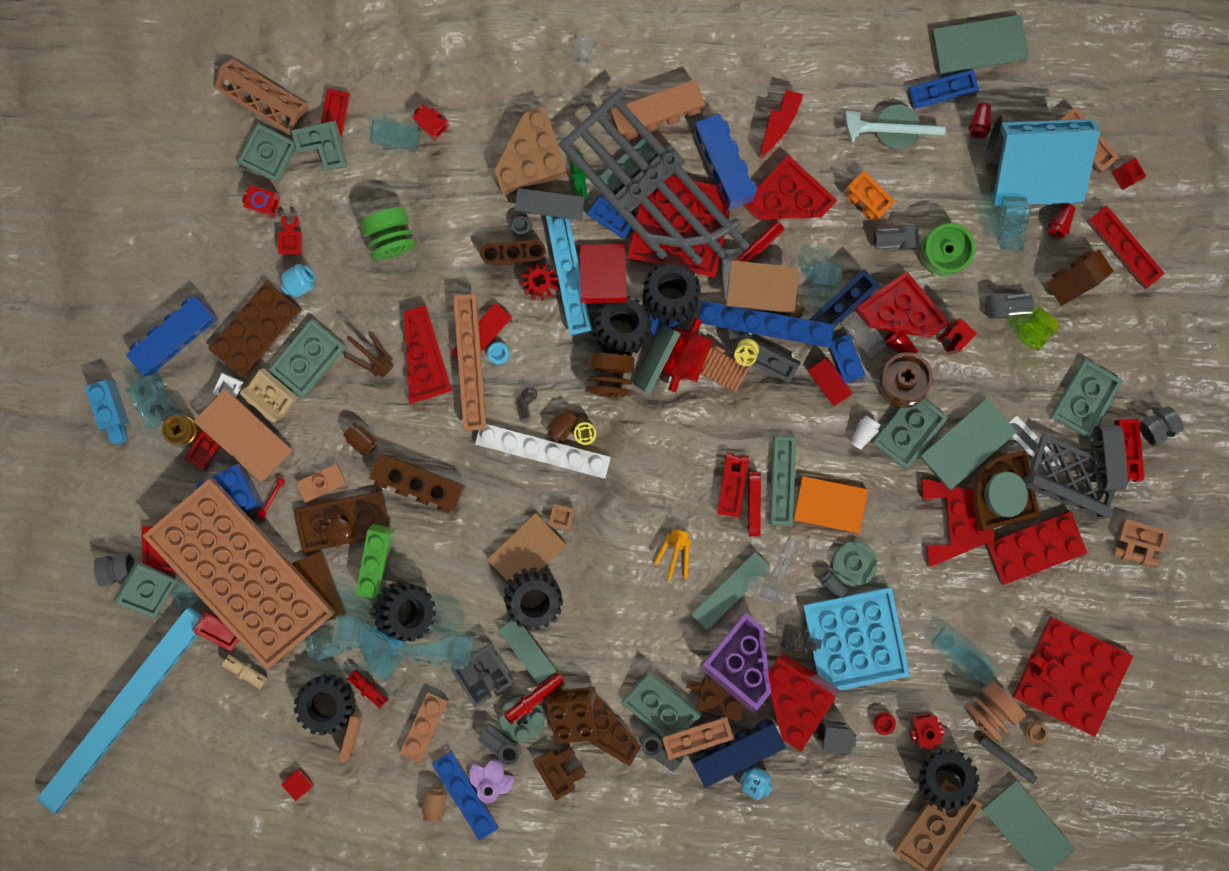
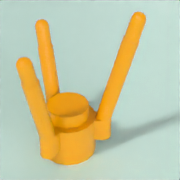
M672 529L671 534L667 533L665 542L654 561V565H658L671 542L670 547L674 548L667 576L668 581L672 579L679 549L683 550V547V578H688L689 546L691 542L688 537L690 533Z

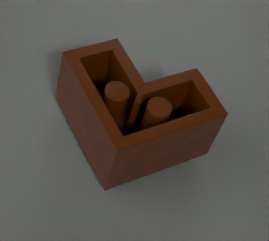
M1100 249L1093 253L1090 250L1077 257L1078 259L1070 263L1071 267L1064 270L1062 267L1051 274L1053 278L1046 284L1061 306L1098 286L1114 272Z

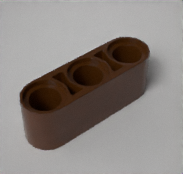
M539 240L488 243L480 251L482 260L488 266L540 263L546 258L547 253L544 244ZM535 246L542 249V253L538 257L530 255V250ZM511 248L519 249L520 254L517 258L512 259L508 257V251ZM488 250L497 251V256L494 260L486 259L485 255Z

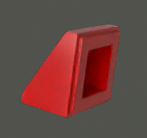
M1136 157L1112 171L1122 190L1147 177Z

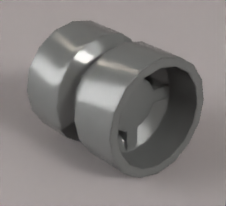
M1169 406L1157 411L1156 417L1149 416L1139 422L1140 432L1153 447L1165 442L1167 436L1174 437L1184 430L1181 418Z
M122 553L116 554L114 558L112 556L96 558L94 561V575L98 585H113L117 581L123 583L135 564L132 554Z

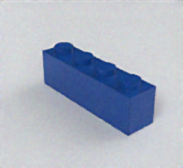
M721 114L696 122L693 130L694 136L728 211L753 202L757 187L754 180H750L747 174L746 162L740 159L737 142L731 139L727 121H723Z
M194 296L184 300L181 304L182 307L177 312L169 313L164 318V323L159 327L155 326L150 329L144 340L135 342L129 348L131 351L126 356L143 376L151 377L218 320L217 316L201 298Z

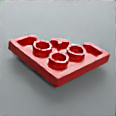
M787 155L757 187L753 202L742 206L757 220L822 218L837 202V199L793 158Z
M907 271L855 308L856 313L869 328L927 338L933 337L950 323Z

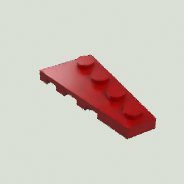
M424 305L404 311L409 404L452 392L453 389L427 306Z

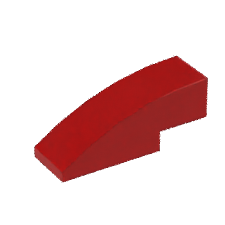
M786 90L782 98L780 110H771L759 158L763 159L784 137L800 107L803 94Z

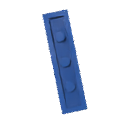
M451 750L432 762L434 769L478 840L499 828L498 824L485 803L478 798L477 790L471 784L469 777L453 751Z

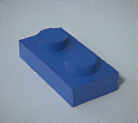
M850 334L833 340L830 350L838 371L845 382L848 383L866 376Z

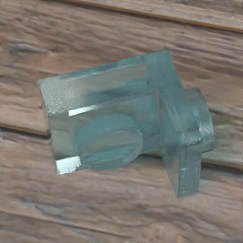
M317 637L309 639L306 645L308 656L313 658V662L344 652L342 643L335 645L334 641L322 644V649H320Z

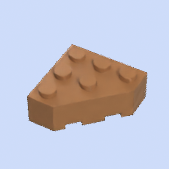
M546 107L523 114L495 168L503 197L517 193L518 188L529 189L567 176Z

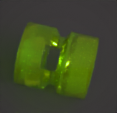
M1038 308L1029 317L1030 323L1026 322L1016 332L1021 341L1036 351H1040L1046 344L1047 337H1052L1060 328L1059 322L1051 314Z

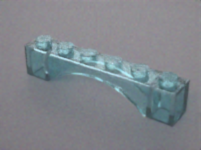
M340 614L336 617L332 644L338 645V648L342 650H352V647L360 648V652L366 654H374V651L383 652L385 657L396 658L397 655L406 656V660L418 662L419 659L429 660V664L442 665V662L450 663L452 668L464 669L465 666L471 664L475 636L451 633L442 639L430 643H402L380 634L364 618Z

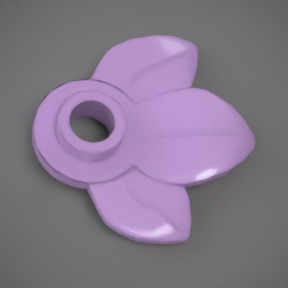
M499 758L491 760L485 768L477 764L471 766L470 782L477 788V796L484 803L494 802L499 794L507 793L513 785L514 777L504 775L503 765ZM486 787H490L493 790L491 796L484 794Z

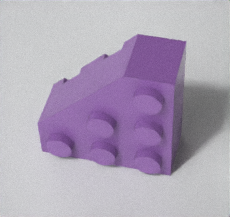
M745 613L706 659L700 669L747 709L755 712L770 695L771 687L768 677L767 652L765 651L764 627Z

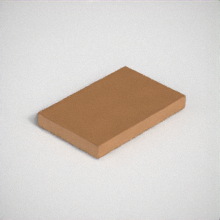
M731 260L726 306L793 314L795 312L799 268Z
M535 513L487 560L507 581L509 579L514 580L513 575L516 572L518 575L522 574L521 570L525 568L527 572L531 571V568H536L539 572L567 544Z

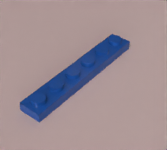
M706 301L701 303L698 318L702 320L701 324L827 348L831 347L835 325L744 308L728 307Z

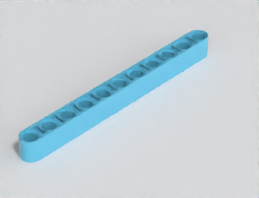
M191 606L183 612L42 791L37 801L50 812L56 814L66 804L198 636L192 631V628L202 616Z

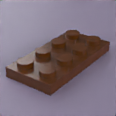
M265 281L208 349L240 377L245 378L302 310L271 283Z

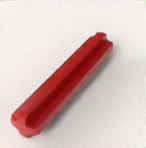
M778 221L775 222L734 261L751 262L785 230L784 226Z

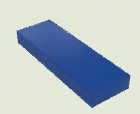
M971 69L908 87L907 90L913 110L977 93L979 87L974 70Z

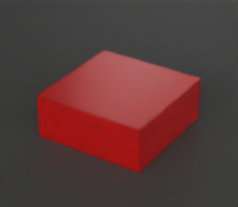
M300 768L281 784L295 802L314 786L313 782Z

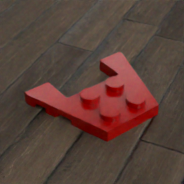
M920 479L922 499L945 498L949 544L926 546L927 566L937 565L995 540L994 528L985 531L978 530L973 508L972 490L956 486L952 490H948L943 483Z

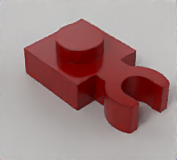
M282 216L281 224L285 227V231H278V254L303 255V233L296 231L300 225L299 217L294 216V222L289 225L287 224V217Z

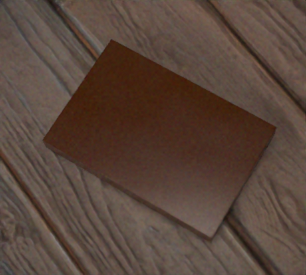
M323 551L291 563L335 611L334 615L325 622L347 614Z

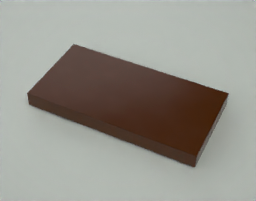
M383 490L294 509L303 553L335 546V543L328 546L326 544L327 540H321L320 533L323 531L321 525H327L326 520L328 518L336 519L337 515H341L342 519L346 520L351 526L350 543L366 540L367 531L373 524L390 527Z

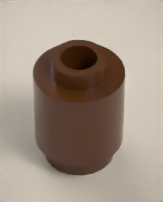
M565 408L563 412L560 411L547 426L549 432L547 434L556 442L559 439L564 442L576 428V423L579 419Z
M353 423L343 434L346 442L361 456L365 453L369 455L377 447L375 444L377 439L362 425L358 426L356 423Z

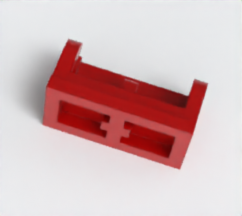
M958 318L950 321L947 325L948 327L939 336L938 342H942L948 336L951 344L947 346L945 352L951 355L960 352L977 332L964 320Z

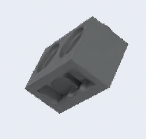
M821 720L818 727L817 742L823 751L851 754L852 747L855 748L856 734H854V731L846 722Z

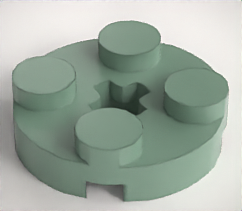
M517 696L511 698L504 705L501 711L500 725L503 732L509 738L524 743L536 738L541 733L544 727L545 715L543 707L539 703L530 714L526 713L528 715V723L520 724L516 721L512 725L509 724L503 713L514 706L519 698L525 697Z

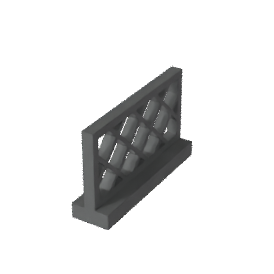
M1041 435L1029 474L1023 479L1026 487L1094 518L1106 519L1112 517L1114 509L1110 507L1115 490L1104 491L1106 495L1104 503L1099 501L1095 491L1100 489L1098 487L1093 489L1088 478L1096 474V472L1092 471L1087 474L1082 462L1088 460L1095 470L1094 456L1048 435ZM1046 442L1052 444L1055 450V454L1049 457L1044 449ZM1067 451L1072 453L1075 460L1074 463L1068 466L1063 457V453ZM1057 456L1062 468L1054 472L1050 459ZM1043 462L1049 472L1046 476L1037 474L1039 464ZM1077 465L1082 477L1074 480L1069 468ZM1064 471L1069 482L1065 485L1060 484L1056 474ZM1083 480L1088 491L1080 493L1075 483Z

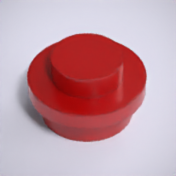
M881 712L874 717L873 727L877 733L888 735L894 731L896 721L891 714Z

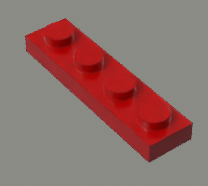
M1107 205L1087 220L1144 289L1150 287L1165 274Z

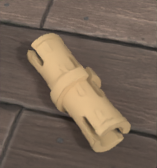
M231 654L228 655L221 666L237 675L239 680L247 681L258 688V690H261L268 677L252 669V665L242 663Z

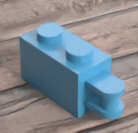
M103 380L84 387L98 429L106 430L111 443L124 444L128 439L124 425L130 422L116 382Z

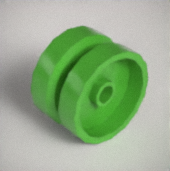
M955 223L943 224L929 232L922 240L919 248L920 261L923 267L933 275L939 277L951 276L965 269L973 261L976 252L975 241L971 233L963 226Z

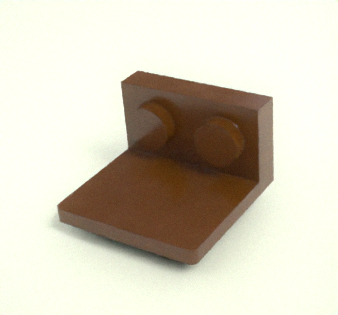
M595 687L556 690L550 695L546 705L556 744L599 740L600 735L593 709L597 696Z

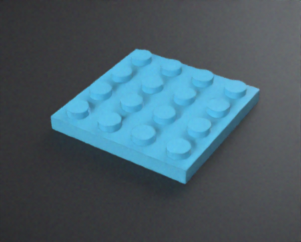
M891 587L803 604L816 674L840 690L910 676Z

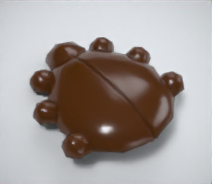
M337 515L336 519L333 520L328 518L326 520L328 524L321 525L323 531L320 533V538L323 541L327 540L326 544L328 546L335 543L336 547H340L344 542L345 544L350 543L351 526L346 520L342 519L341 515Z

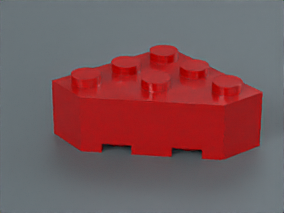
M782 652L768 673L771 687L770 694L782 740L802 752L840 692V689Z

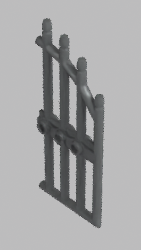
M621 88L558 144L652 251L656 252L660 259L663 260L667 256L665 250L660 248L659 245L663 244L680 247L688 257H691V260L696 265H699L703 260L699 254L695 253L691 246L708 244L717 253L719 258L725 260L728 254L716 240L726 234H729L735 242H738L742 249L746 250L750 246L748 241L736 229L741 225L740 221L737 218L729 221L682 169L681 166L686 161L671 145L665 149L621 99L626 94ZM613 106L618 109L659 155L649 165L604 115ZM596 121L600 123L642 170L634 179L631 180L588 132V129ZM580 136L625 185L616 195L570 146ZM675 173L722 227L709 233L664 181ZM658 188L700 236L683 238L648 199V196ZM641 203L669 236L648 233L631 214V211Z

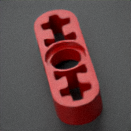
M748 472V537H760L761 473Z

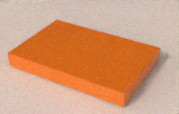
M802 476L793 520L860 534L868 489Z

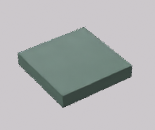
M257 123L237 163L279 184L296 151L294 141Z
M136 561L113 601L118 605L155 618L178 579L173 575Z

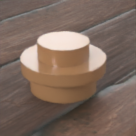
M1040 721L1030 722L1025 728L1026 738L1035 744L1044 742L1048 737L1047 726Z

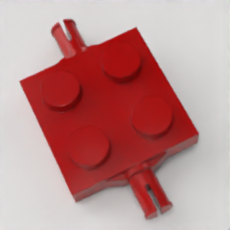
M693 318L690 330H679L672 327V329L681 334L662 372L672 377L667 389L676 393L680 380L698 382L713 341L698 334L702 323L700 319Z

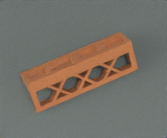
M233 58L220 66L215 89L286 133L292 134L291 130L295 129L298 118L307 112L309 105ZM225 78L231 81L234 89L223 85ZM242 90L249 92L253 100H247ZM261 102L267 103L272 112L268 113L265 111ZM280 114H285L291 118L289 125L283 122Z

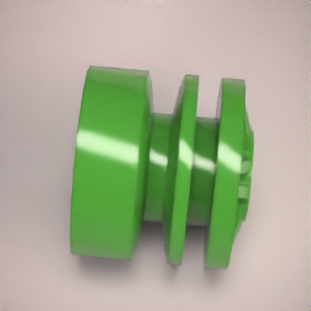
M397 207L369 215L359 222L364 237L375 238L367 244L368 249L373 250L370 253L372 260L396 258L417 246L415 239H409L413 236V232L411 230H401L409 224L404 208Z

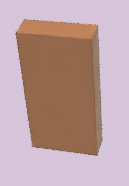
M354 712L350 716L339 757L340 761L347 762L352 757L362 720V714Z

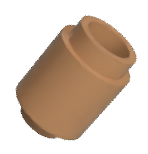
M431 786L429 790L424 791L422 814L425 821L440 822L442 816H444L447 793L442 791L443 788Z

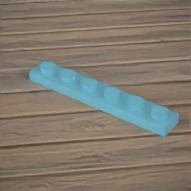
M546 216L569 334L572 336L592 332L587 303H581L580 268L570 219Z

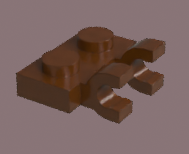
M571 745L564 748L558 754L555 753L554 749H551L533 760L535 767L555 801L574 791L576 787L573 783L585 777L586 771L582 764L570 773H567L562 765L563 762L574 757L573 754L575 752Z

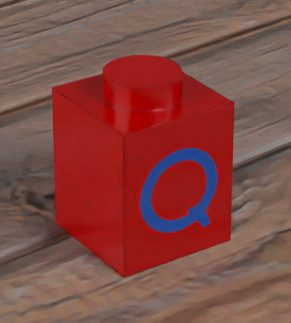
M249 185L248 190H245L242 203H244L243 207L249 211L274 218L281 197L274 192Z

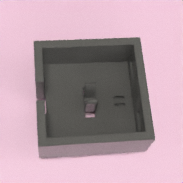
M491 643L451 669L475 708L492 697V690L497 688L496 692L499 693L515 681Z

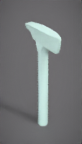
M845 111L846 131L851 143L855 142V137L859 136V133L864 132L945 135L946 132L945 126L870 123L860 120L861 113Z

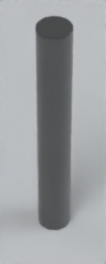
M985 736L979 739L978 743L1031 784L1037 781V776Z

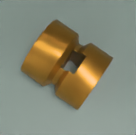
M174 415L164 421L161 430L164 439L169 443L187 445L195 442L200 433V427L194 422L195 419L192 417Z

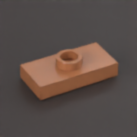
M335 464L296 482L304 502L307 503L346 485L347 482L339 465Z

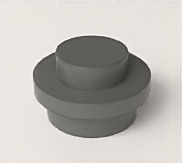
M525 215L514 217L510 223L511 232L519 238L527 237L533 228L531 220Z

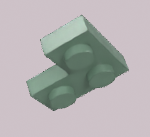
M336 120L291 130L297 153L318 149L324 171L348 165Z

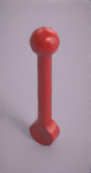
M284 478L277 479V485L265 506L257 512L259 519L266 518L267 509L280 487L285 484Z

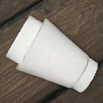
M865 415L863 419H860L850 443L862 450L880 431L878 428L881 424Z

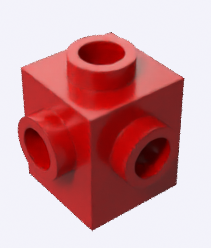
M930 712L910 717L912 728L909 729L912 742H916L920 748L923 747L926 750L936 748V744L943 743L941 737L944 736L943 725L941 722H938V718L934 713Z

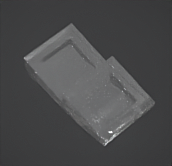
M855 309L840 322L846 332L850 334L851 339L856 341L866 357L870 359L887 345L875 328H869L856 313Z

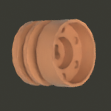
M991 680L981 690L986 701L982 702L974 696L972 700L978 708L975 709L969 703L964 708L968 712L970 719L985 735L999 742L1002 737L996 729L999 728L1003 733L1007 734L1009 731L1003 722L1007 720L1016 726L1026 714L997 683Z

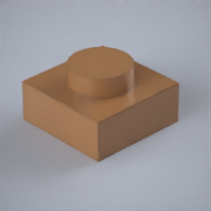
M553 504L548 526L570 531L576 509Z

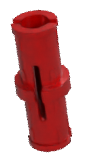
M357 668L347 678L361 691L360 695L366 696L379 710L389 700L374 686L375 683L373 681L370 682Z

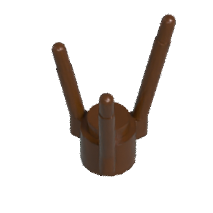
M370 333L369 336L383 357L381 355L374 357L351 336H347V339L372 362L371 366L347 353L344 354L345 358L370 371L376 377L379 375L383 378L393 368L394 364L391 362L393 358L387 354L373 333Z

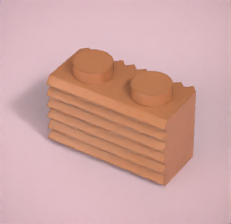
M710 347L701 375L735 393L749 368L740 365L735 360V356L733 359L726 356V351L720 347Z

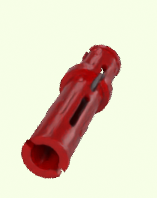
M556 672L530 694L519 698L514 706L503 713L508 723L512 725L526 713L530 714L536 705L563 686L565 682L562 676Z

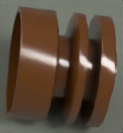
M588 353L587 368L597 371L595 376L586 377V381L596 383L595 386H585V392L607 398L631 396L632 390L622 389V385H632L633 381L623 378V374L634 372L635 357L608 353Z

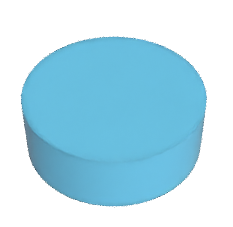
M496 342L489 346L487 356L493 364L502 365L508 361L510 351L504 343Z

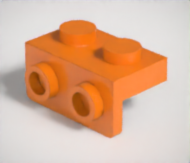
M865 170L844 189L846 198L852 204L857 203L863 209L861 211L867 219H873L875 222L896 202Z

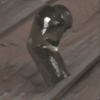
M535 388L523 389L516 400L520 420L531 418L528 405L531 400L537 398Z

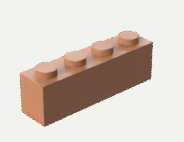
M696 79L625 104L649 132L658 130L659 126L665 123L668 125L680 122V118L685 116L689 118L696 117L701 114L705 107ZM616 107L612 108L611 116L615 128L626 140L637 137L638 132Z

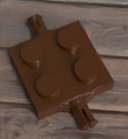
M705 674L701 682L687 680V683L693 685L686 684V688L696 690L699 694L696 709L741 722L745 706L710 676Z

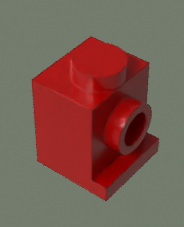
M423 104L414 111V116L412 117L415 123L434 141L450 126L445 117L440 120L442 115L435 108L429 109Z

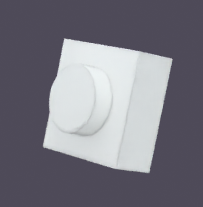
M221 373L212 394L218 396L227 388L235 397H238L244 382Z

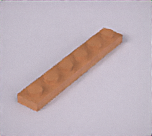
M455 295L453 299L463 431L486 430L477 295Z

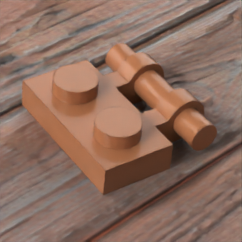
M1122 519L1117 540L1125 542L1123 549L1114 547L1112 554L1127 562L1130 560L1139 562L1141 566L1158 567L1160 560L1154 558L1153 554L1154 551L1164 552L1169 531L1132 520ZM1135 545L1143 547L1144 552L1142 554L1133 552Z

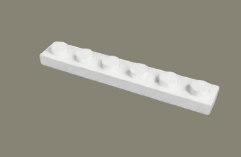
M487 425L486 430L478 431L475 445L604 479L611 458Z

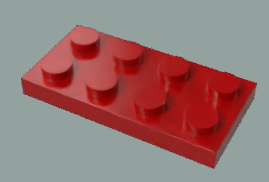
M1072 511L1064 512L986 543L1002 585L1087 554Z

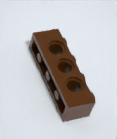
M379 453L369 478L374 480V485L384 489H387V486L396 489L395 493L408 497V494L417 497V502L429 505V502L438 505V510L450 513V510H457L466 487L464 484L384 453ZM395 469L399 470L402 475L399 482H394L391 479V473ZM416 477L420 478L423 482L420 490H415L412 487V481ZM435 486H440L444 490V495L440 499L433 495V488Z

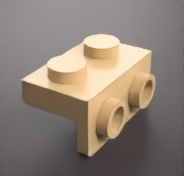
M264 368L259 370L249 386L240 392V395L249 404L257 408L265 418L272 422L284 417L297 399L296 395Z

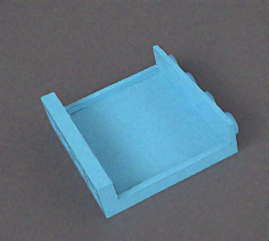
M1095 119L1002 123L1000 131L1004 140L995 190H990L989 192L994 206L1051 205L1053 203L1073 204L1075 202H1084L1101 132Z

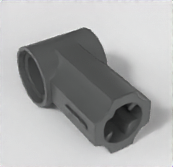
M904 225L894 229L874 230L873 245L875 250L899 248V250L919 249L918 225Z
M1032 294L986 296L988 319L1033 313L1034 299Z
M489 724L478 738V741L497 755L505 765H513L521 755L520 745L515 741H511L492 724ZM512 748L516 756L514 758L507 757L505 749Z
M648 731L642 735L640 743L643 752L647 756L653 757L672 772L680 766L684 755L668 760L663 741L656 732ZM648 740L657 741L656 746L653 748H648L645 744Z

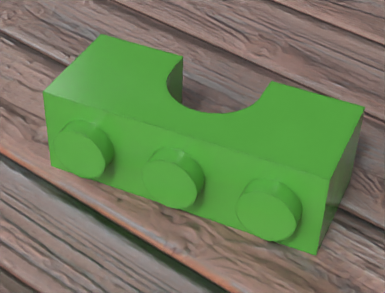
M373 524L368 529L355 595L376 599L378 594L383 593L382 589L384 588L387 574L385 565L392 548L395 528Z

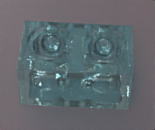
M1003 196L996 236L1000 250H1023L1030 213L1026 197Z
M149 375L129 386L125 391L146 426L155 429L162 425L168 417L178 414L175 410L177 408L175 402L171 397H167L164 392L165 386L159 378ZM149 385L152 392L149 397H146L144 389ZM161 405L163 407V414L158 417L156 407Z

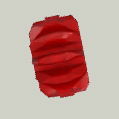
M537 262L535 263L536 270L533 271L530 266L527 267L530 275L522 273V278L528 281L521 282V286L528 287L524 291L525 295L533 291L532 300H535L537 295L540 294V300L544 301L545 293H547L548 297H553L550 289L558 290V286L551 283L558 282L559 279L558 277H551L555 274V269L547 272L548 264L545 263L543 268L540 269V265ZM544 277L545 285L541 284L539 287H536L537 284L534 280Z

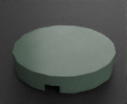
M897 104L884 109L877 117L876 123L920 125V120L911 108ZM875 132L879 142L892 150H902L909 147L919 136V134Z
M1012 472L994 474L985 487L984 497L988 508L1000 517L1018 515L1025 508L1028 500L1026 484L1020 476Z
M847 542L834 552L832 570L836 578L842 583L849 586H861L868 583L875 576L877 561L873 550L867 545L860 542Z

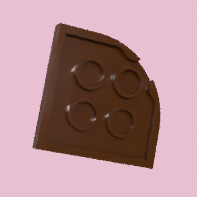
M1025 450L997 456L987 462L978 473L973 486L972 501L979 531L1040 516L1036 494L1031 489L1027 488L1028 500L1025 508L1013 517L997 516L993 510L988 508L984 497L986 484L990 482L994 474L1012 472L1020 476L1022 480L1028 476L1030 468Z

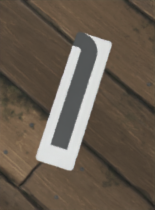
M1015 416L1009 422L1017 431L1012 437L1034 458L1040 439L1018 416ZM1045 445L1044 449L1047 456L1053 455L1054 453ZM1057 456L1050 459L1055 472L1061 467ZM1041 463L1040 465L1048 472L1045 463Z

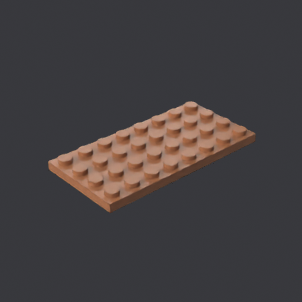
M210 477L143 535L150 545L266 669L275 664L335 613L332 607L213 477Z

